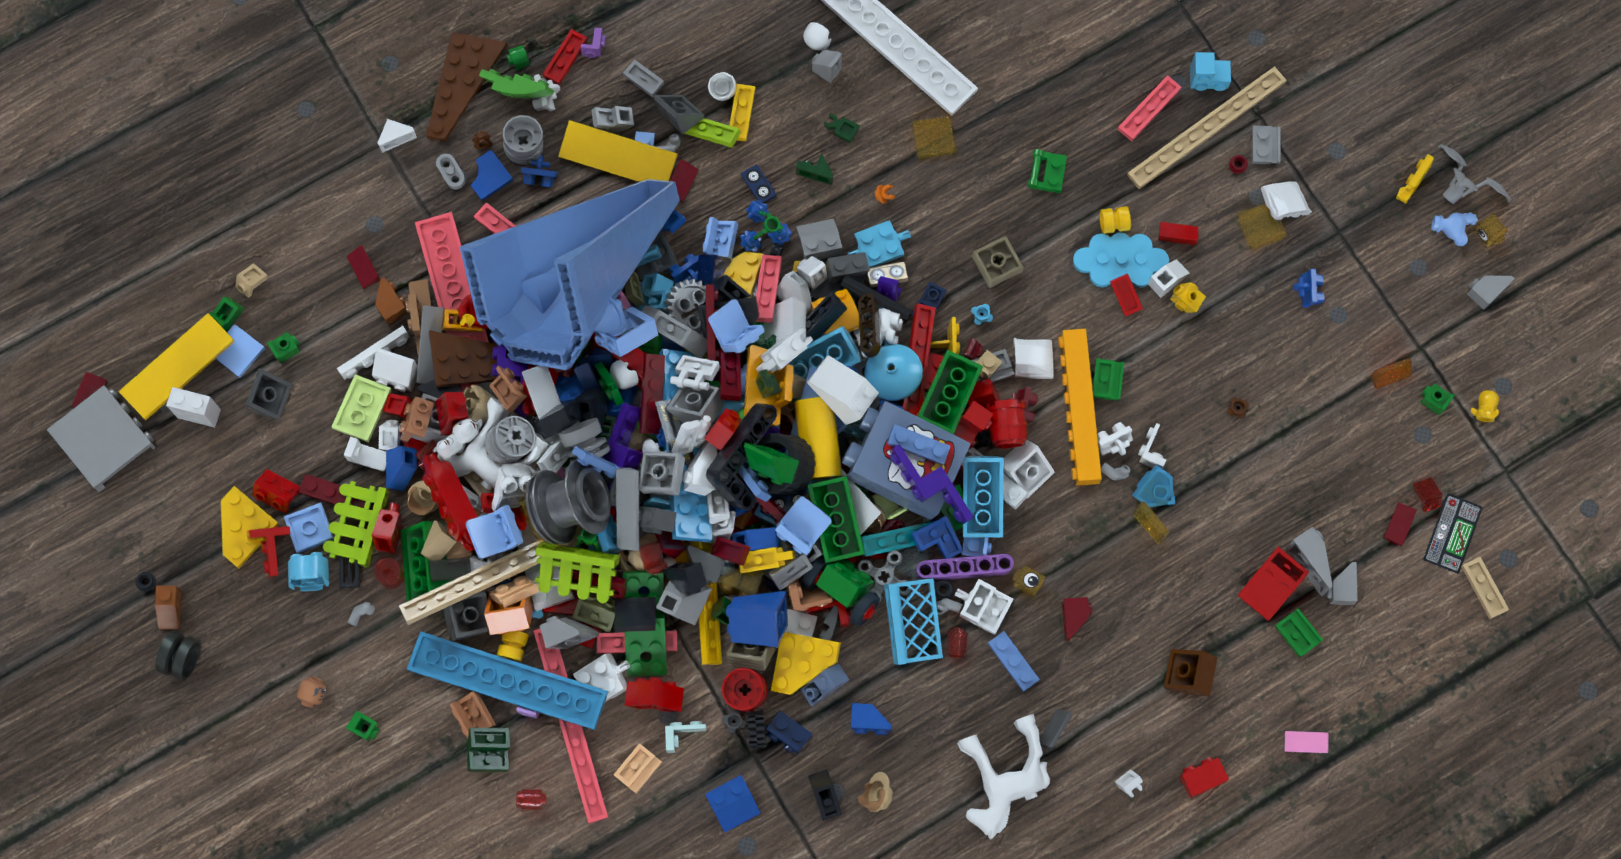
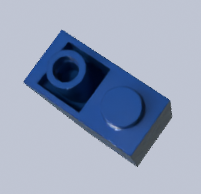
M400 446L386 450V489L400 492L405 490L417 469V449Z
M776 527L745 530L732 534L733 541L751 547L750 551L780 547L779 537L775 531Z
M852 703L851 730H855V734H867V731H874L875 735H887V732H891L892 725L873 704Z

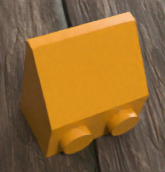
M847 289L835 292L838 298L846 305L847 310L824 335L841 326H844L848 332L859 329V313ZM819 298L817 301L812 302V310H814L824 298Z

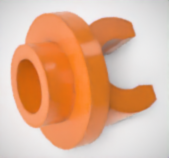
M878 185L875 190L876 199L882 204L887 203L888 199L893 200L895 195H888V190L894 187L892 185Z

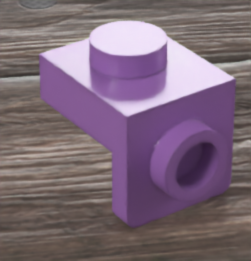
M602 28L594 29L592 45L581 44L582 55L589 58L601 57L602 47L606 46V35H603Z

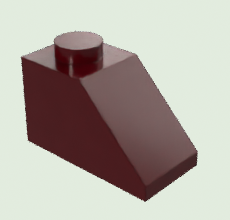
M1088 597L1063 599L1062 612L1065 642L1070 641L1086 623L1089 615H1092V604L1088 603Z

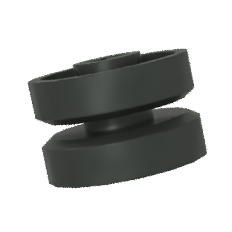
M171 630L160 645L156 657L155 670L164 675L172 673L174 678L182 681L187 680L192 674L200 655V639L192 636L185 638L183 633Z

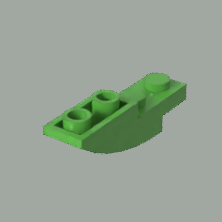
M481 69L479 74L483 79L493 83L492 90L508 97L536 99L553 95L554 90L548 87L549 83L540 79L538 82H535L533 77L524 73L523 76L515 74L514 78L508 75L501 77L499 76L500 73L493 69L489 71Z

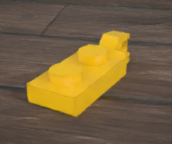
M1427 154L1424 160H1419L1415 167L1417 169L1416 173H1411L1406 181V187L1400 188L1396 197L1397 200L1405 204L1408 202L1432 166L1434 157Z
M783 547L749 551L744 566L739 565L740 572L747 573L786 565L785 560L795 559V551L784 552Z

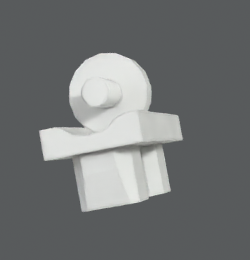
M539 74L535 75V82H538L540 79L549 83L548 87L554 90L553 95L533 100L534 109L537 111L547 109L551 112L555 110L552 99L557 98L556 93L560 91V86L553 84L552 80L547 81V79L541 78Z
M1121 422L1112 427L1114 434L1108 436L1106 431L1097 433L1099 452L1102 456L1109 452L1112 454L1119 452L1123 456L1126 454L1125 448L1130 446L1129 442L1133 441L1132 429L1130 426L1125 427Z

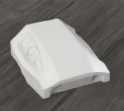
M1282 182L1261 187L1265 204L1270 209V214L1275 220H1281L1284 217L1288 218L1290 216L1297 218L1300 215H1309L1312 212L1297 182Z
M1014 338L1015 377L1053 379L1052 340Z
M522 463L503 464L497 471L498 477L492 501L493 511L495 512L506 505H509L510 508H527L526 487L531 477L535 475V470L533 467Z

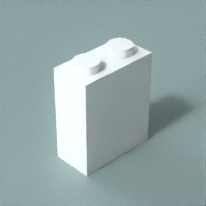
M791 297L775 304L773 323L764 322V349L768 350L779 340L794 333L803 326L806 329L805 303ZM806 331L800 335L802 340L806 338Z
M172 387L166 405L179 419L214 428L221 411L210 396Z

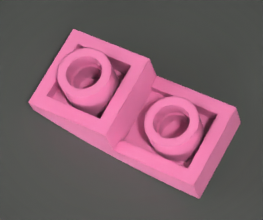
M1285 731V752L1328 753L1329 733Z

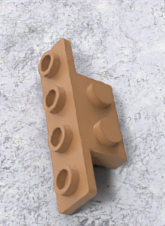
M426 279L409 282V301H405L407 313L410 312L411 319H408L409 331H413L415 335L418 355L423 305L431 306L429 284Z

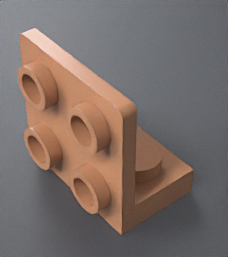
M798 579L787 586L788 596L794 611H805L813 606L823 607L833 602L832 596L820 587L812 591L808 589L801 590Z

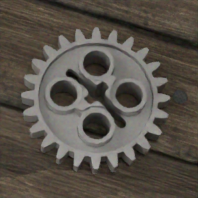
M686 279L670 288L671 292L666 294L669 299L664 301L668 307L663 310L668 312L670 317L703 336L699 310L683 319L681 315L703 303L706 304V285L702 286V281L696 282L695 279L690 281Z

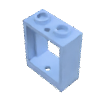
M632 306L623 311L627 327L615 335L595 332L597 344L620 357L658 336L654 318Z

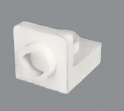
M387 420L379 426V449L390 450L400 447L399 429L401 424L397 420Z

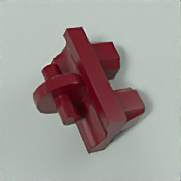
M1026 386L1024 389H1019L1018 393H1012V398L1005 399H1017V403H1021V400H1024L1026 403V422L1031 423L1034 421L1035 414L1028 411L1027 407L1028 405H1036L1038 395L1031 392L1030 387Z

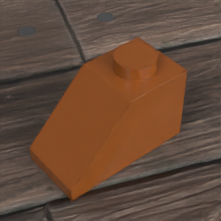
M176 585L156 586L155 609L160 630L180 629L182 590Z

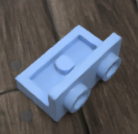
M710 217L706 227L707 233L703 243V253L710 259L732 260L738 223L736 221H718L716 218Z

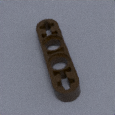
M866 293L860 297L858 302L860 349L866 357L873 358L880 352L881 348L878 300L871 293ZM869 315H873L870 320L865 321ZM873 330L869 336H866L868 331Z

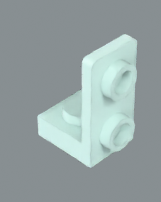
M701 721L690 722V725L673 722L670 723V726H665L666 752L675 753V747H679V738L675 733L707 731L706 724H702Z

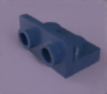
M780 710L769 726L767 725L765 731L768 732L766 736L774 742H777V740L784 744L783 748L791 754L794 752L799 754L812 736L811 732Z

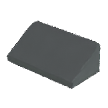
M1060 709L1055 711L1039 739L1041 746L1049 751L1053 749L1072 715L1070 712Z

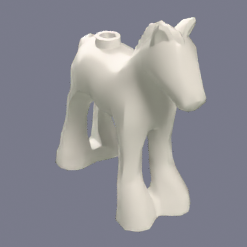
M491 397L487 403L488 420L483 429L469 442L460 456L454 454L449 461L457 477L474 471L483 479L481 484L488 490L495 489L498 477L497 471L503 464L494 461L487 454L485 447L486 436L489 430L510 415V412L506 411L499 399L497 400L494 397ZM535 433V445L524 459L517 462L531 466L533 469L539 459L553 444V442L547 443V440ZM438 454L437 457L442 462L444 458Z
M1034 714L1022 717L1014 722L1016 729L1026 736L1029 745V756L1022 771L1006 772L1001 775L996 774L977 735L967 737L957 743L962 752L973 757L981 771L984 791L989 799V808L987 810L971 808L966 812V818L981 829L985 835H988L990 840L1006 827L1011 801L1025 797L1026 801L1037 797L1036 792L1044 788L1046 789L1050 784L1047 762H1040L1043 752Z

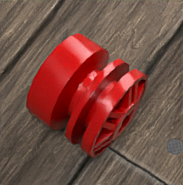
M747 668L734 669L728 673L723 680L721 688L726 703L732 708L744 712L755 711L761 707L766 701L768 694L767 683L763 676ZM746 685L751 689V692H747V696L742 692Z

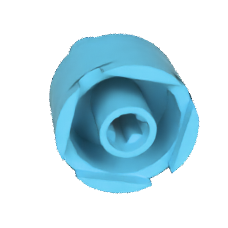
M313 552L310 555L304 556L301 554L290 556L288 561L289 588L295 590V587H300V591H317L323 589L324 584L329 586L328 559L323 557L321 552Z

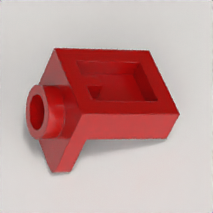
M389 393L383 412L406 419L407 415H404L407 403L411 404L413 400L407 396Z

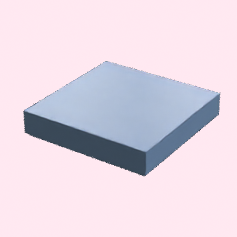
M234 324L227 333L235 342L219 355L216 360L240 378L265 350V347Z
M321 502L284 516L286 525L290 526V536L297 554L320 546L326 541L334 540V535L328 529L329 521Z

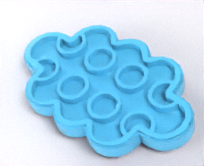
M1122 232L1116 233L1112 237L1106 234H1096L1090 240L1089 247L1080 248L1073 257V265L1076 270L1081 273H1089L1091 282L1097 287H1107L1110 285V280L1128 273L1135 287H1146L1151 276L1169 263L1168 254L1160 248H1153L1152 241L1146 235L1135 234L1130 238Z

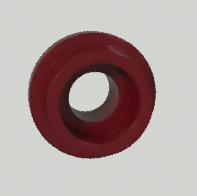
M1235 155L1229 161L1230 170L1236 174L1244 173L1248 167L1246 158L1241 155ZM1235 163L1241 164V167H1236Z

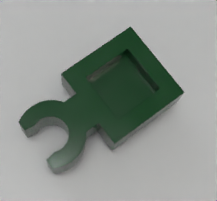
M830 113L829 119L834 122L831 124L824 122V127L829 130L835 129V136L851 143L860 125L845 117L839 121L836 115Z

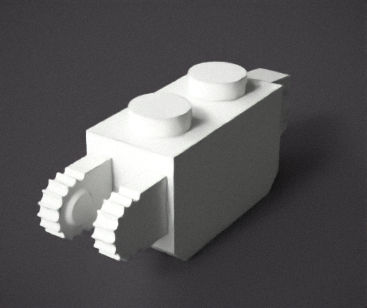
M804 326L779 340L760 356L764 362L756 368L759 375L769 370L773 373L782 369L807 349V345L813 339L811 336L804 340L801 339L800 335L806 331Z

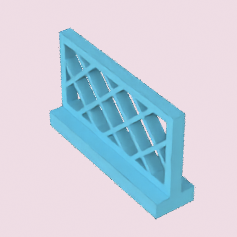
M933 578L884 584L893 663L901 665L943 658ZM928 583L929 592L924 597L917 590L921 584ZM907 586L912 590L906 600L900 596L899 587ZM915 593L923 599L917 608L909 603V600ZM925 602L931 605L932 608L928 617L919 611ZM906 604L914 610L909 619L902 615V610ZM917 613L925 619L919 628L911 623ZM928 622L934 626V632L930 637L922 631ZM908 625L917 630L911 640L905 636L904 632ZM919 633L928 639L922 648L913 642ZM930 642L936 645L937 654L929 655L924 651ZM912 644L920 651L915 657L908 658L907 649Z

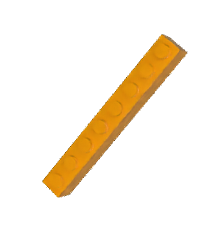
M1086 329L1063 330L1061 337H1058V346L1062 348L1063 355H1060V365L1064 367L1065 374H1062L1063 386L1066 385L1064 403L1068 404L1066 423H1070L1068 442H1072V449L1069 450L1070 461H1074V468L1071 469L1072 480H1076V486L1100 484L1102 477Z

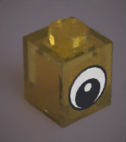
M1494 213L1480 222L1474 229L1488 248L1493 244L1499 245L1505 240L1504 235L1508 232Z
M1024 566L1022 570L1018 568L1013 577L1016 580L1014 587L1034 598L1044 582L1045 576L1027 566Z

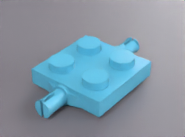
M889 220L854 233L858 249L848 252V255L865 252L869 268L877 267L903 257L904 251L901 247V241L911 238L909 230L897 234Z

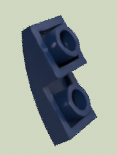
M929 281L918 303L935 307L936 312L947 290Z

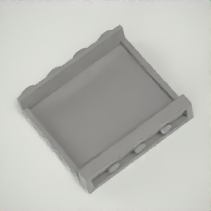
M102 386L47 429L98 492L105 488L103 483L149 447L153 450L156 448L152 444L154 441L153 437L147 431L143 433L140 429L143 425L136 417L133 419L130 417V409L124 402L120 404L116 400L119 396L112 388L108 390L105 386Z

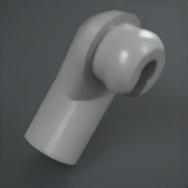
M672 134L665 146H656L675 153L680 146L681 140L677 134Z
M1105 462L1101 467V472L1112 480H1121L1129 476L1130 468L1127 465H1122V467L1114 469Z
M948 598L936 602L938 615L948 610L959 613L962 607L961 603Z
M364 602L354 607L347 623L356 627L360 617L364 614L372 615L375 607L370 605L369 602Z

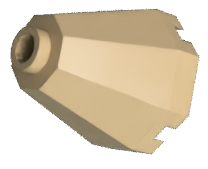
M472 385V388H466L463 392L466 399L467 419H474L476 421L482 419V426H484L488 420L487 403L494 396L482 387Z

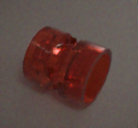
M385 558L376 564L374 569L375 577L384 587L394 589L402 584L404 571L395 560Z

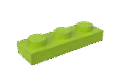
M703 118L684 134L732 148L741 132L739 128Z

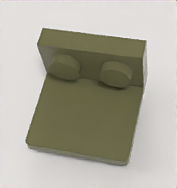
M591 592L587 599L581 600L579 598L572 618L610 632L615 620L616 597L610 596L606 603H600L597 600V593Z

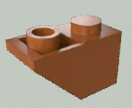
M383 277L380 280L375 306L389 326L406 315L407 310L404 298L402 296L398 297L395 293L397 291L392 281L387 282Z

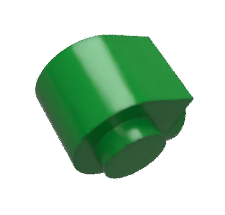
M523 45L508 50L507 60L510 66L514 65L516 71L530 65Z

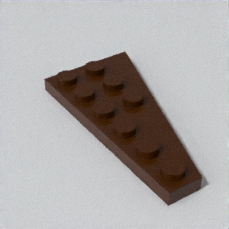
M452 32L426 133L427 138L440 141L447 140L457 125L458 119L468 108L467 105L475 97L485 79L479 76L481 69L489 71L497 63L500 54L508 46L507 42Z
M429 330L436 387L480 384L495 380V376H492L491 372L492 365L495 364V359H492V351L496 344ZM506 348V358H509L507 355L510 352Z

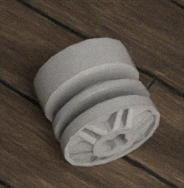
M519 115L513 117L503 128L504 151L512 162L527 165L531 163V160H537L543 152V131L541 125L530 116Z
M509 416L504 418L489 430L486 436L485 447L487 453L494 461L500 464H513L530 452L535 445L536 435L534 428L529 421L522 417Z
M597 418L580 422L559 433L563 447L578 446L599 457L610 451L609 445H602L606 442L605 437H595L602 432ZM573 449L567 452L568 457H574L570 460V463L578 459L577 456L571 453Z

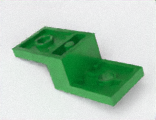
M623 571V579L626 580V596L624 598L656 597L657 607L664 591L663 571ZM646 586L650 592L647 595H642L639 592V588ZM656 608V631L624 632L626 661L630 664V668L627 669V677L667 675L666 612ZM642 652H650L652 657L645 660L641 657Z

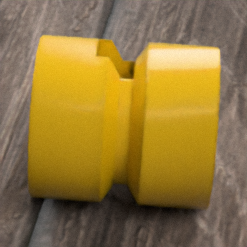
M1128 206L1116 207L1115 211L1112 208L1100 209V226L1103 234L1114 233L1115 229L1119 230V232L1130 231L1131 219Z
M510 631L502 634L501 638L504 644L499 645L496 656L522 663L524 656L522 647H525L529 635L521 631Z

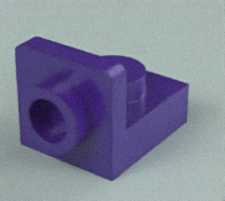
M880 276L878 279L877 292L894 301H897L902 289L898 288L899 280Z

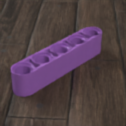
M1008 554L926 560L918 564L915 574L918 580L933 578L934 581L1004 576L1010 573L1014 561ZM1006 561L1009 564V568H1001L999 562ZM985 562L989 565V569L986 571L982 570L979 564ZM961 564H966L969 566L970 570L968 572H962L959 566ZM941 566H947L950 569V572L948 574L941 573L939 568ZM926 567L930 570V574L924 576L920 573V569Z

